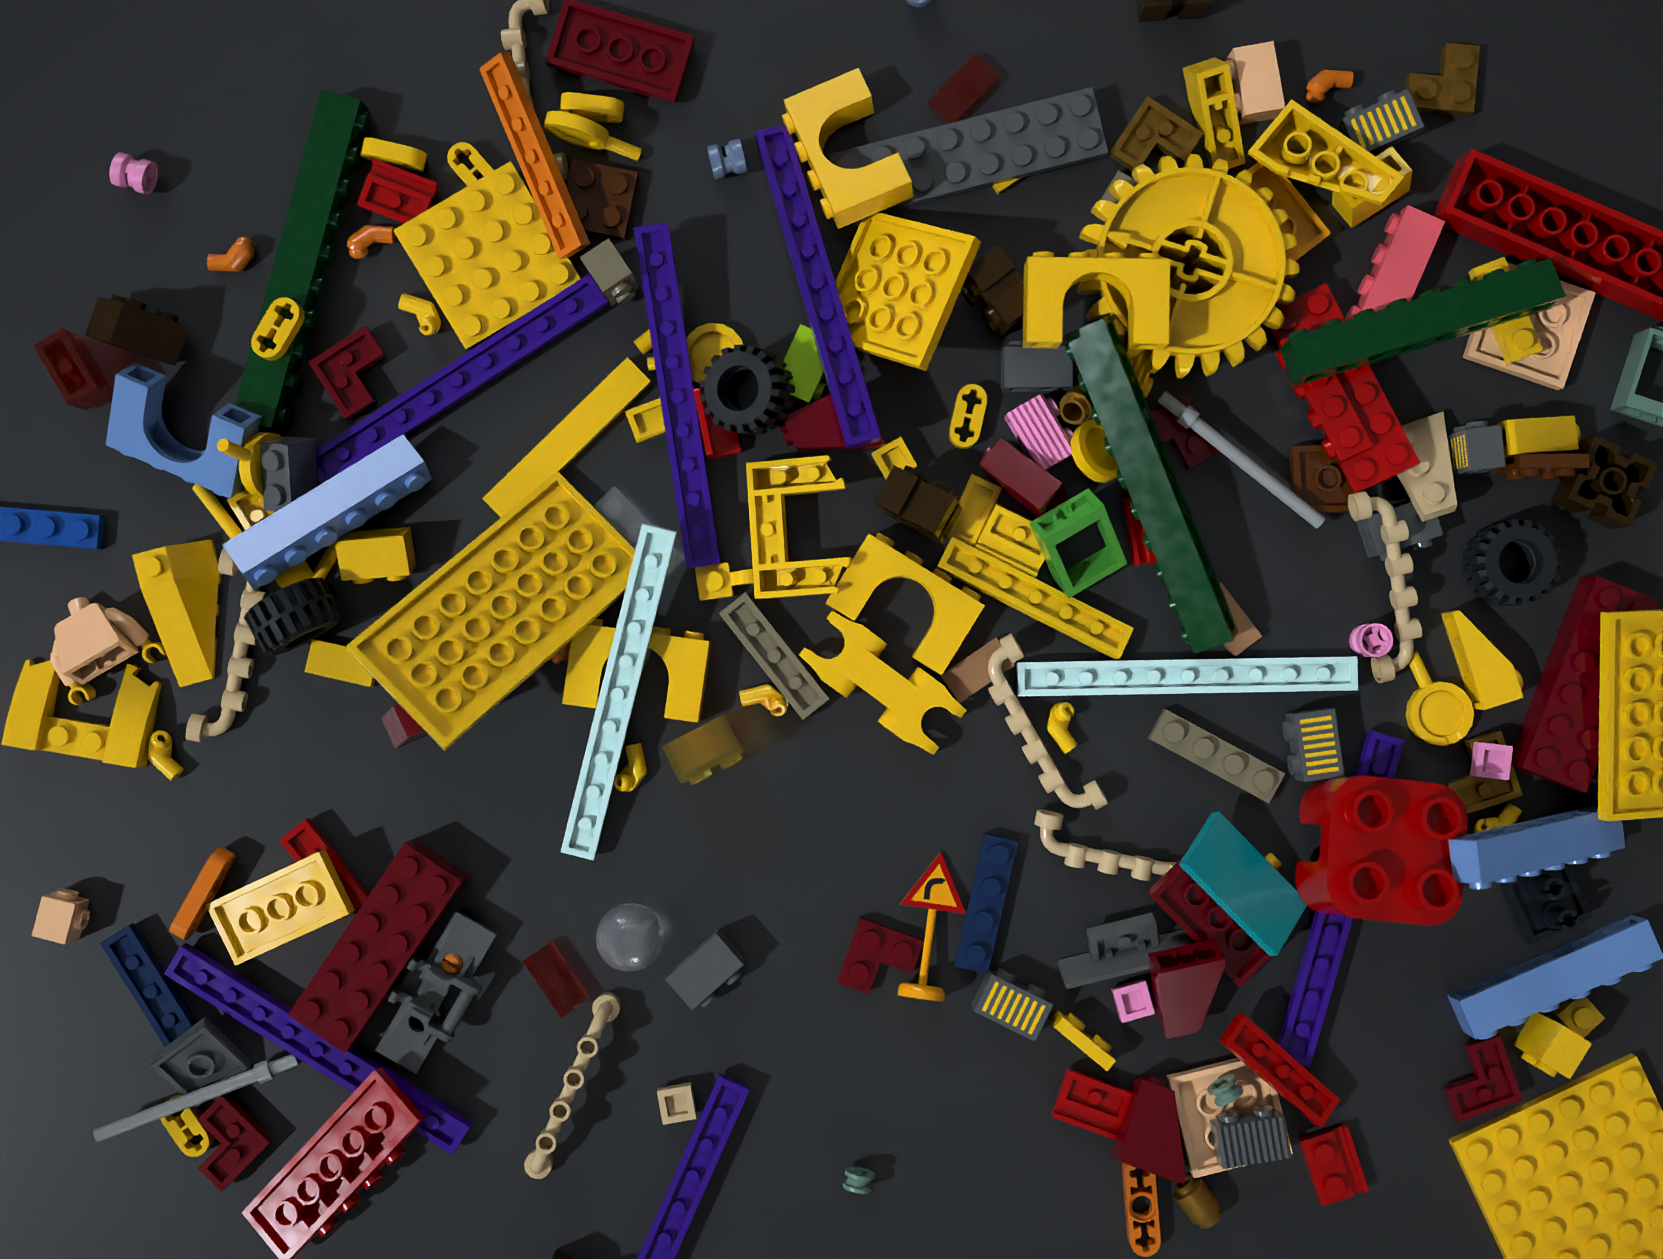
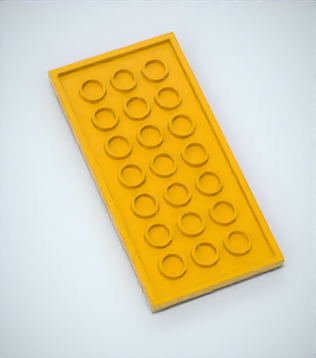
M557 471L346 645L347 650L445 751L625 593L635 549Z

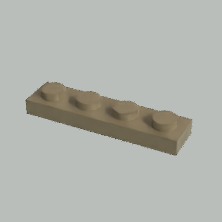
M746 592L719 613L802 720L829 700V697Z
M1166 709L1162 710L1148 736L1149 740L1266 803H1270L1285 773Z

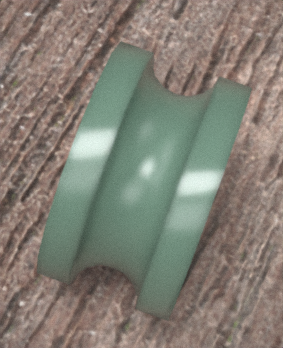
M1228 1074L1222 1076L1207 1088L1210 1095H1215L1214 1102L1217 1106L1228 1105L1242 1095V1087L1235 1084L1237 1081L1235 1075Z
M861 1167L845 1168V1175L848 1177L847 1180L843 1181V1188L845 1190L859 1194L873 1192V1186L870 1184V1181L875 1179L873 1171Z

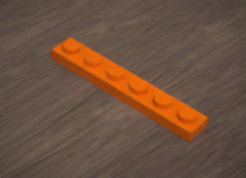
M500 52L480 67L479 70L559 259L569 258L590 244L511 53Z

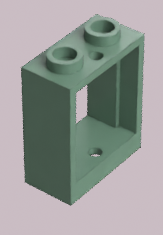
M1651 326L1634 334L1610 410L1663 427V403L1635 394L1649 348L1663 352V327Z

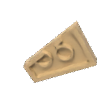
M1444 412L1402 425L1401 427L1414 449L1420 465L1397 476L1421 521L1424 522L1454 512L1457 507V499Z

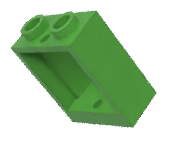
M1089 488L1029 523L1054 581L1068 598L1082 592L1087 587L1127 565L1104 504ZM1096 522L1106 547L1066 570L1055 545Z

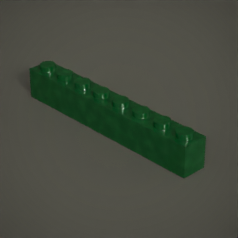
M1551 258L1537 262L1536 259H1530L1518 264L1514 270L1504 272L1503 268L1487 273L1483 276V279L1475 282L1468 278L1453 284L1450 287L1451 289L1442 292L1438 288L1428 290L1418 296L1419 299L1407 302L1406 298L1398 299L1386 305V309L1375 312L1374 308H1369L1358 312L1353 316V319L1342 322L1341 318H1336L1322 324L1320 329L1309 332L1308 328L1297 330L1288 335V340L1281 347L1280 352L1294 387L1552 309L1566 297V294Z

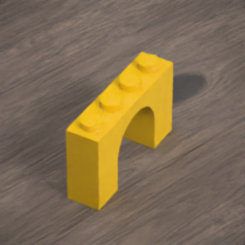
M859 68L784 99L786 114L782 115L784 125L789 135L795 133L798 142L794 143L797 154L802 163L808 161L811 170L807 171L810 183L814 191L821 190L824 197L820 200L823 212L827 220L830 218L834 219L838 229L913 198L912 181L899 153L857 169H846L836 166L823 154L825 143L832 133L847 124L874 113L872 95Z
M1047 251L1035 252L1033 257L1027 258L1024 264L1023 348L1058 349L1062 343L1063 301L1065 294L1072 286L1085 280L1107 282L1122 294L1128 309L1127 350H1163L1169 344L1170 259H1160V255L1156 253L1140 254L1139 258H1125L1123 253H1106L1103 255V258H1090V254L1086 252L1069 253L1068 257H1054L1053 252Z
M878 532L875 537L868 534L852 559L850 567L846 569L836 587L841 589L840 592L831 593L825 604L850 620L855 621L874 589L884 581L902 577L918 582L928 591L932 599L934 615L928 631L913 653L912 658L937 674L942 675L985 606L979 602L981 596L966 586L959 590L951 585L952 578L937 568L932 573L921 565L924 560L912 552L906 550L903 555L892 547L895 542Z
M603 619L593 620L571 640L562 704L588 708L597 707L616 628L603 627ZM653 627L648 648L655 651L663 659L669 674L664 718L698 723L701 721L712 641H705L704 633L684 631L683 638L670 636L671 629Z

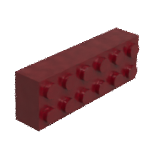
M1598 576L1579 578L1514 743L1511 760L1514 769L1567 790L1587 793L1599 762L1601 612L1656 610L1659 608L1661 601Z
M415 838L405 842L288 1015L343 1053L349 1051L357 1044L406 972V966L411 957L418 954L470 876Z

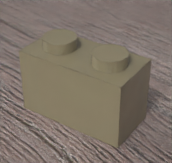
M609 238L580 257L611 306L617 302L619 305H622L636 295L635 290L639 286Z

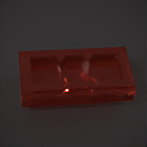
M975 53L928 101V106L947 124L959 121L999 80V76Z
M553 941L545 944L523 960V963L560 1018L566 1016L590 997Z

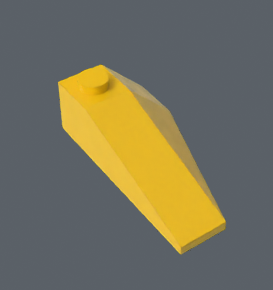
M1292 99L1248 151V155L1276 174L1381 206L1405 177Z
M213 540L164 546L132 555L141 591L179 687L215 679L217 651L215 630L216 615H219L220 604H217L218 584H221V574L218 571L219 561Z

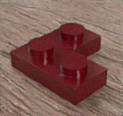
M365 325L310 360L309 364L344 419L349 421L377 403L359 374L387 357L371 330Z
M1187 393L1176 398L1186 407L1190 405L1195 409ZM1164 406L1150 412L1163 444L1171 440L1186 469L1219 452V450L1190 427L1186 429L1176 421L1178 417Z
M860 917L838 975L837 983L869 994L880 962L913 973L924 940Z
M1499 1034L1488 1039H1475L1463 1043L1474 1076L1443 1086L1453 1119L1461 1122L1523 1100Z
M223 1094L197 1119L221 1143L197 1169L222 1192L274 1139L229 1094Z

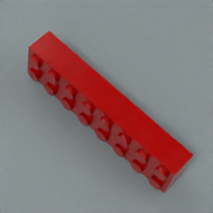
M1470 149L1456 161L1433 214L1434 217L1445 221L1444 228L1523 262L1530 259H1536L1537 262L1551 258L1558 277L1663 322L1662 230L1477 150Z

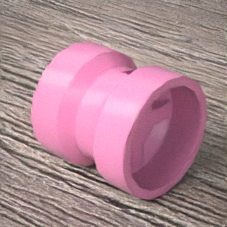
M118 152L110 165V181L115 186L121 188L130 186L138 193L149 195L153 192L158 180V166L154 161L147 159L138 161L130 154Z
M1362 624L1352 630L1349 644L1353 652L1361 657H1381L1387 654L1393 646V636L1388 627L1382 624Z

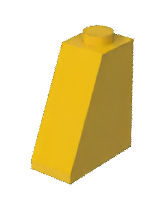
M1575 416L1512 419L1491 425H1501L1505 458L1518 454H1564L1579 449L1578 443L1581 439V432L1576 424Z

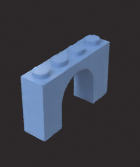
M133 363L118 372L115 376L106 446L118 450L125 456L144 461L156 469L165 470L177 475L186 482L195 483L212 490L219 496L231 499L245 488L240 479L239 460L220 452L217 449V444L219 440L225 438L243 446L251 435L258 432L261 420L260 415L234 404H227L212 415L206 449L194 450L179 443L169 433L164 424L161 409L167 376L138 363Z

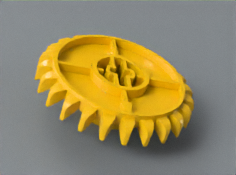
M1190 154L1185 161L1184 167L1178 168L1176 161L1171 156H1164L1158 162V174H1154L1144 164L1138 165L1132 171V177L1136 186L1133 187L1127 181L1119 179L1114 181L1109 187V192L1118 201L1117 204L1108 200H1099L1091 209V213L1104 221L1105 224L1086 225L1080 232V239L1097 245L1096 249L1084 251L1090 254V258H1103V255L1106 253H1123L1125 258H1139L1140 254L1156 253L1160 255V259H1170L1169 344L1163 350L1151 351L1149 373H1156L1166 363L1169 356H1175L1177 378H1183L1190 372L1195 357H1199L1205 376H1211L1218 369L1220 362L1219 352L1221 351L1224 352L1226 359L1232 367L1239 365L1244 359L1242 340L1244 339L1257 352L1266 345L1267 338L1260 324L1263 323L1273 330L1279 329L1284 323V316L1275 306V303L1289 305L1295 299V291L1291 286L1283 283L1284 279L1293 278L1300 271L1299 263L1286 258V252L1292 250L1297 245L1296 236L1289 233L1281 234L1279 228L1289 217L1285 209L1271 211L1267 206L1273 195V192L1268 187L1261 188L1256 192L1249 187L1252 181V174L1244 169L1235 178L1228 175V163L1226 160L1218 158L1213 166L1207 169L1203 168V161L1200 155ZM1183 263L1187 264L1185 273L1182 272L1184 268ZM1082 281L1077 287V294L1090 295L1100 293L1101 299L1088 311L1086 315L1087 320L1093 321L1111 315L1119 336L1121 337L1125 333L1128 335V309L1122 294L1114 286L1104 281ZM1187 291H1190V292L1197 293V294L1194 295V294H1185V293H1186ZM1127 346L1125 349L1129 361L1142 352V350H1127Z

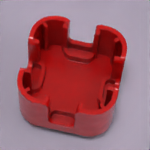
M1374 776L1323 779L1313 783L1306 790L1300 804V823L1321 826L1318 861H1298L1296 865L1295 884L1297 892L1309 908L1323 914L1430 926L1442 924L1456 914L1462 903L1464 883L1457 882L1452 875L1448 839L1467 835L1466 808L1456 792L1445 785Z

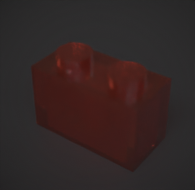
M62 328L33 345L68 405L86 411L113 395L111 386L80 335Z

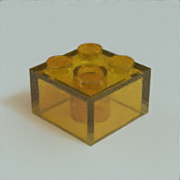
M727 712L662 746L680 783L682 784L689 780L693 786L710 777L712 774L711 768L720 764L723 770L739 762L742 759L740 753L746 749V746Z

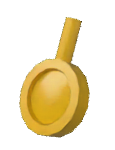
M547 112L543 129L555 138L583 148L607 149L638 161L641 148L608 136L609 132L600 124L568 112Z
M708 323L697 327L687 336L692 380L700 385V380H706L707 375L703 371L706 366L712 367L713 363L710 359L714 355L722 356V349L727 347L734 349V345H743L741 338L733 329L723 324ZM647 357L649 371L656 370L654 357Z
M1093 418L1079 425L1073 432L1070 441L1071 454L1077 467L1085 476L1095 482L1106 483L1118 478L1117 469L1119 467L1115 457H1111L1105 448L1104 438L1106 435L1102 425H1097Z
M257 432L251 435L243 446L225 438L219 440L217 444V449L220 452L239 460L240 479L245 489L254 496H263L260 442L282 438L279 434Z
M1414 651L1409 666L1419 688L1413 692L1407 702L1406 719L1408 727L1418 739L1427 744L1446 746L1456 743L1467 735L1473 724L1474 710L1471 699L1463 689L1452 683L1432 682L1418 651Z

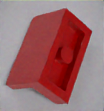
M694 388L693 393L708 460L740 454L741 448L737 432L725 430L724 427L717 426L712 422L714 417L707 416L704 411L708 404L701 403L700 395L705 394V390L701 391L700 388Z

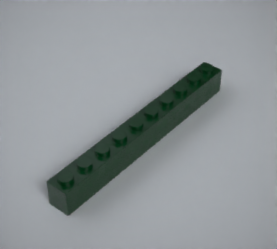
M321 89L256 329L269 306L274 300L281 297H287L297 302L302 307L305 318L282 358L273 361L266 360L258 356L251 346L235 403L238 407L260 415L259 427L281 433L283 427L289 423L292 409L289 406L293 393L297 392L300 385V374L298 373L301 361L306 359L309 352L307 338L310 328H313L317 322L318 309L316 305L319 295H323L326 289L327 277L325 272L328 263H331L335 256V235L344 223V202L352 193L353 179L351 177L354 165L357 166L361 160L362 147L360 143L363 133H367L371 123L369 109L360 99ZM282 309L280 311L283 320L285 318L291 320L294 316L290 309ZM267 338L263 340L262 344L266 346V350L268 348L275 349L276 344L272 341L273 338L271 340Z
M1108 315L1065 334L1067 339L1065 342L1066 352L1069 358L1077 363L1080 371L1078 374L1079 384L1084 393H1089L1093 403L1091 406L1092 416L1097 425H1102L1106 435L1104 438L1105 448L1108 454L1116 459L1119 467L1117 469L1118 480L1121 486L1129 491L1132 499L1130 501L1131 512L1134 518L1142 523L1145 531L1142 534L1144 544L1149 552L1153 551L1157 560L1155 564L1157 576L1162 583L1166 582L1170 595H1168L1169 605L1174 614H1179L1183 624L1181 626V634L1187 645L1191 644L1195 654L1234 641L1239 631L1112 316Z

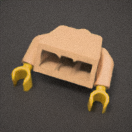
M79 597L68 603L71 616L57 623L54 628L56 639L54 640L50 661L63 684L71 688L68 693L69 701L74 705H80L83 703V699L79 694L80 691L84 693L88 701L96 697L94 687L86 684V682L138 653L137 646L140 645L143 648L142 657L148 663L157 662L150 654L152 647H156L162 655L167 654L163 644L159 642L152 643L148 639L150 635L131 616L114 607L105 608L98 603L90 604L87 598Z

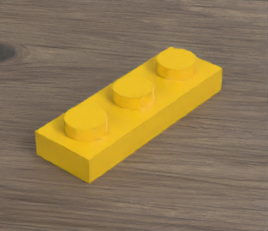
M1504 256L1475 267L1468 273L1472 282L1483 279V276L1491 271L1503 268L1504 272H1508L1510 268ZM1529 316L1491 327L1506 366L1543 351Z

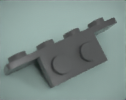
M1148 913L1087 928L1089 953L1058 960V968L1065 988L1070 989L1150 969L1148 953L1192 944L1194 941L1183 929L1158 935L1153 913Z

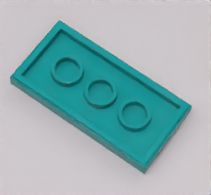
M1220 812L1211 813L1179 863V866L1269 956H1278L1307 905L1302 901L1293 886Z

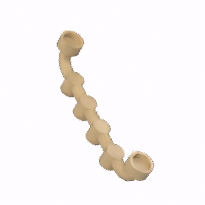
M517 0L509 12V29L501 30V40L505 51L512 50V58L534 108L533 99L530 94V69L526 61L525 48L527 42L522 27V17L526 11L531 9L535 16L549 14L550 6L549 0ZM553 154L563 180H568L569 168L565 154Z
M1365 491L1348 496V508L1354 521L1371 518L1372 510L1378 511L1381 514L1383 525H1381L1380 532L1387 551L1385 568L1390 576L1392 588L1389 597L1396 616L1394 632L1400 645L1399 654L1392 660L1388 654L1381 657H1372L1371 668L1375 680L1378 683H1384L1394 680L1395 673L1404 669L1410 663L1414 654L1413 639L1422 637V627L1417 618L1410 619L1409 607L1417 605L1418 597L1415 588L1412 585L1406 586L1404 574L1413 572L1411 556L1408 553L1401 554L1400 542L1409 538L1407 524L1404 520L1397 521L1394 508L1387 500L1380 497H1369Z
M223 548L219 558L218 571L220 574L235 576L239 569ZM246 582V587L241 596V613L234 632L235 644L233 654L228 663V680L221 699V716L217 722L208 723V716L191 714L186 727V740L203 742L205 736H218L225 733L231 727L236 711L243 712L245 710L248 693L240 691L242 678L250 679L253 673L254 659L246 657L249 644L257 645V641L249 629L244 616L252 606L267 597L266 592L259 591L260 587L253 590L250 584Z
M1012 633L1001 638L999 641L1002 646L992 653L988 661V673L994 684L988 690L996 705L999 706L1004 703L1010 712V715L1005 717V720L1012 733L1016 735L1021 732L1027 744L1022 746V750L1030 764L1032 765L1038 761L1044 773L1038 777L1048 794L1055 791L1060 800L1070 807L1083 808L1093 805L1097 810L1107 805L1108 801L1096 780L1083 786L1085 790L1083 794L1076 795L1069 790L1061 772L1054 764L1045 744L1038 736L1024 708H1022L1014 690L1001 670L1002 663L1007 658L1014 663L1025 657Z
M1037 810L1034 824L1040 827V838L1044 847L1053 854L1065 857V865L1084 868L1085 861L1099 863L1097 870L1103 873L1117 875L1118 869L1121 867L1131 869V877L1135 879L1151 881L1152 873L1164 875L1177 863L1157 861L1139 855H1125L1108 849H1093L1076 843L1067 844L1059 842L1055 839L1053 831L1061 830L1063 815L1048 810Z
M602 993L594 1001L592 1006L594 1018L588 1032L578 1042V1055L574 1064L568 1068L563 1077L565 1085L560 1096L554 1100L550 1107L549 1113L551 1117L549 1122L536 1139V1149L532 1150L525 1160V1171L534 1179H542L550 1173L554 1164L551 1152L554 1151L559 1142V1131L563 1122L568 1119L573 1110L572 1101L577 1089L583 1085L587 1078L586 1069L590 1059L600 1048V1036L606 1023L614 1020L621 1010V1002L613 993Z

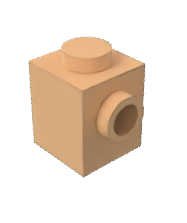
M59 888L57 892L43 895L31 936L64 945L80 939L81 932L87 926L90 918V911L87 910L90 900L78 897L79 892L65 888Z

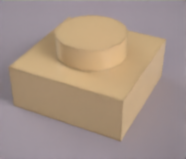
M692 1082L657 1089L663 1125L697 1119Z

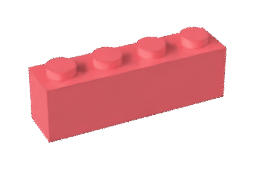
M1409 205L1398 213H1393L1384 229V232L1388 233L1385 242L1377 246L1371 258V263L1375 264L1370 275H1365L1358 288L1357 293L1361 294L1358 304L1350 308L1345 320L1353 319L1355 314L1365 309L1374 308L1375 312L1386 309V305L1398 299L1406 298L1407 302L1411 301L1445 221Z

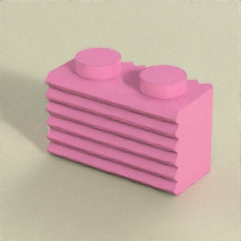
M1041 393L1008 412L1004 419L1025 455L1046 471L1072 456L1070 441L1073 433L1069 427L1062 428L1056 418L1060 415L1058 407L1052 398L1045 399Z

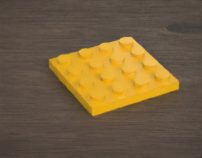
M511 161L393 230L466 350L503 330L581 279L569 258H558L536 203Z
M879 212L863 218L835 281L855 349L926 371L981 241L975 236Z

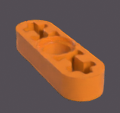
M222 846L217 847L212 852L169 929L170 933L184 941L193 935L208 910L206 904L213 901L236 859V854Z
M1122 1163L1128 1242L1137 1255L1149 1257L1154 1255L1161 1245L1156 1175L1146 1171L1141 1172V1182L1144 1187H1138L1134 1173L1130 1172V1170H1135L1136 1168ZM1139 1196H1145L1150 1199V1207L1144 1213H1137L1132 1209L1134 1199ZM1138 1222L1145 1223V1229L1149 1237H1152L1147 1239V1245L1141 1246L1139 1240H1136L1141 1238L1142 1235L1141 1226Z

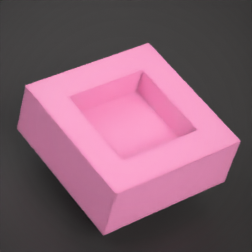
M1474 741L1470 775L1509 780L1513 746Z
M1144 979L1111 987L1119 1019L1122 1023L1155 1014Z

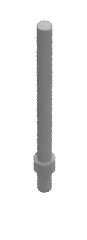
M1164 391L1157 401L1178 417L1176 421L1184 428L1188 429L1190 427L1316 529L1322 525L1325 517L1199 417L1200 413L1192 406L1188 405L1186 407L1167 391Z
M290 1054L274 1061L267 1059L256 1063L253 1069L93 1130L94 1138L97 1142H101L257 1081L260 1084L275 1079L276 1074L299 1066L300 1060Z

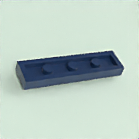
M984 833L954 961L955 967L988 974L1017 851V840Z
M134 923L100 943L164 1047L196 1024L195 1019L168 976L164 974L163 968Z

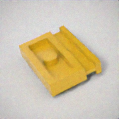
M996 503L975 548L1035 578L1045 560L1029 525L1033 520Z

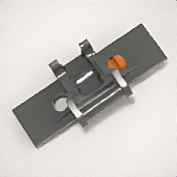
M455 910L430 956L427 957L421 954L412 956L406 966L410 971L402 985L394 988L388 1001L391 1003L399 1001L402 1004L375 1051L417 1074L437 1038L445 1042H452L455 1037L454 1030L474 995H479L482 990V986L472 980L498 933ZM454 985L462 989L444 1020L437 1016L436 1013L450 988ZM413 1016L422 1021L424 1029H418L413 1026L411 1017Z

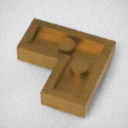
M1446 43L1441 50L1439 75L1409 73L1406 76L1404 90L1409 89L1418 112L1468 117L1474 113L1480 46Z
M1147 96L1108 156L1130 171H1133L1136 166L1144 163L1155 146L1183 165L1204 133Z
M1497 730L1464 741L1471 761L1474 741L1506 745L1502 731ZM1512 761L1509 780L1467 775L1443 783V785L1452 789L1461 798L1467 814L1523 796Z

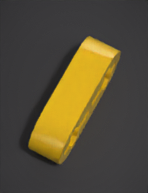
M565 92L561 94L559 111L576 114L592 121L620 123L623 120L625 103L612 97Z
M364 138L360 154L361 157L371 162L374 158L397 168L414 172H424L427 153L422 150L375 138Z
M456 143L448 151L449 165L467 186L476 182V177L479 174L484 177L494 171L469 143ZM461 153L466 156L471 154L468 158L474 165V168L469 170L463 163L459 164L458 155Z
M287 297L274 300L252 336L251 346L253 351L258 356L269 361L282 358L303 324L305 317L302 307ZM282 309H290L294 316L291 320L286 318L283 320L280 311ZM265 338L270 340L273 338L272 341L276 344L274 350L269 348L266 350V346L262 344Z
M976 384L964 386L956 397L949 428V439L959 449L972 447L980 436L987 405V395L985 390ZM970 392H975L976 399L981 400V404H975L972 414H967V402L962 400V396L968 397ZM964 419L970 420L968 431L973 433V437H968L965 442L960 441V435L955 433V429H961Z
M181 1094L175 1095V1096L171 1097L170 1099H168L167 1101L172 1100V1099L177 1098V1097H180V1096H182V1095H181ZM194 1106L184 1109V1112L177 1117L171 1114L160 1119L180 1150L190 1157H198L204 1154L213 1146L215 1137L197 1120L202 1115V1112L198 1107L195 1108ZM201 1134L203 1140L193 1145L191 1139Z

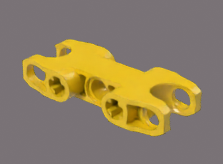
M831 611L826 619L843 634L845 642L842 652L835 658L824 659L804 647L799 656L815 670L822 681L845 698L850 696L857 685L887 707L878 719L880 724L903 741L912 743L934 755L939 747L923 733L921 719L924 713L933 707H943L953 715L962 718L967 710L952 697L943 684L921 668L917 667L908 680L878 658L887 646L886 642L863 625L852 622Z

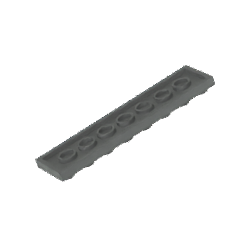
M1093 87L831 153L829 154V159L836 166L846 169H857L899 153L912 181L913 198L879 212L885 213L1106 157L1108 155V148Z

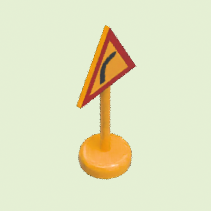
M940 852L899 904L928 909L919 983H901L898 987L897 995L944 1002L945 991L940 987L927 985L937 910L966 914Z

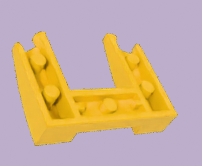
M824 455L746 463L755 599L786 598L840 592L841 589L835 585L842 568L850 567L851 557L789 562L785 496L847 489L844 479L836 480L828 466V463L832 460L831 456Z
M33 659L25 660L9 708L1 745L102 760L103 763L132 768L147 767L149 738L153 734L161 683L155 681L151 686H148L136 677L141 668L135 664H127L110 726L53 716L60 677L50 660L36 665Z

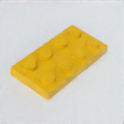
M326 849L206 904L235 966L355 911Z

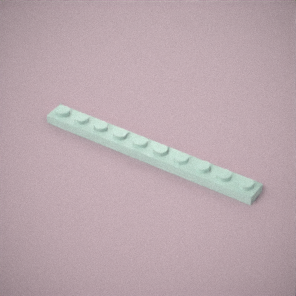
M642 523L561 848L562 853L593 861L596 856L677 531Z
M1357 656L1016 662L1017 696L1358 690Z

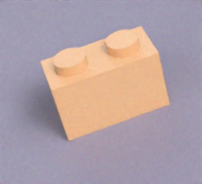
M1274 41L1233 48L1225 62L1229 63L1239 125L1275 119L1285 108Z

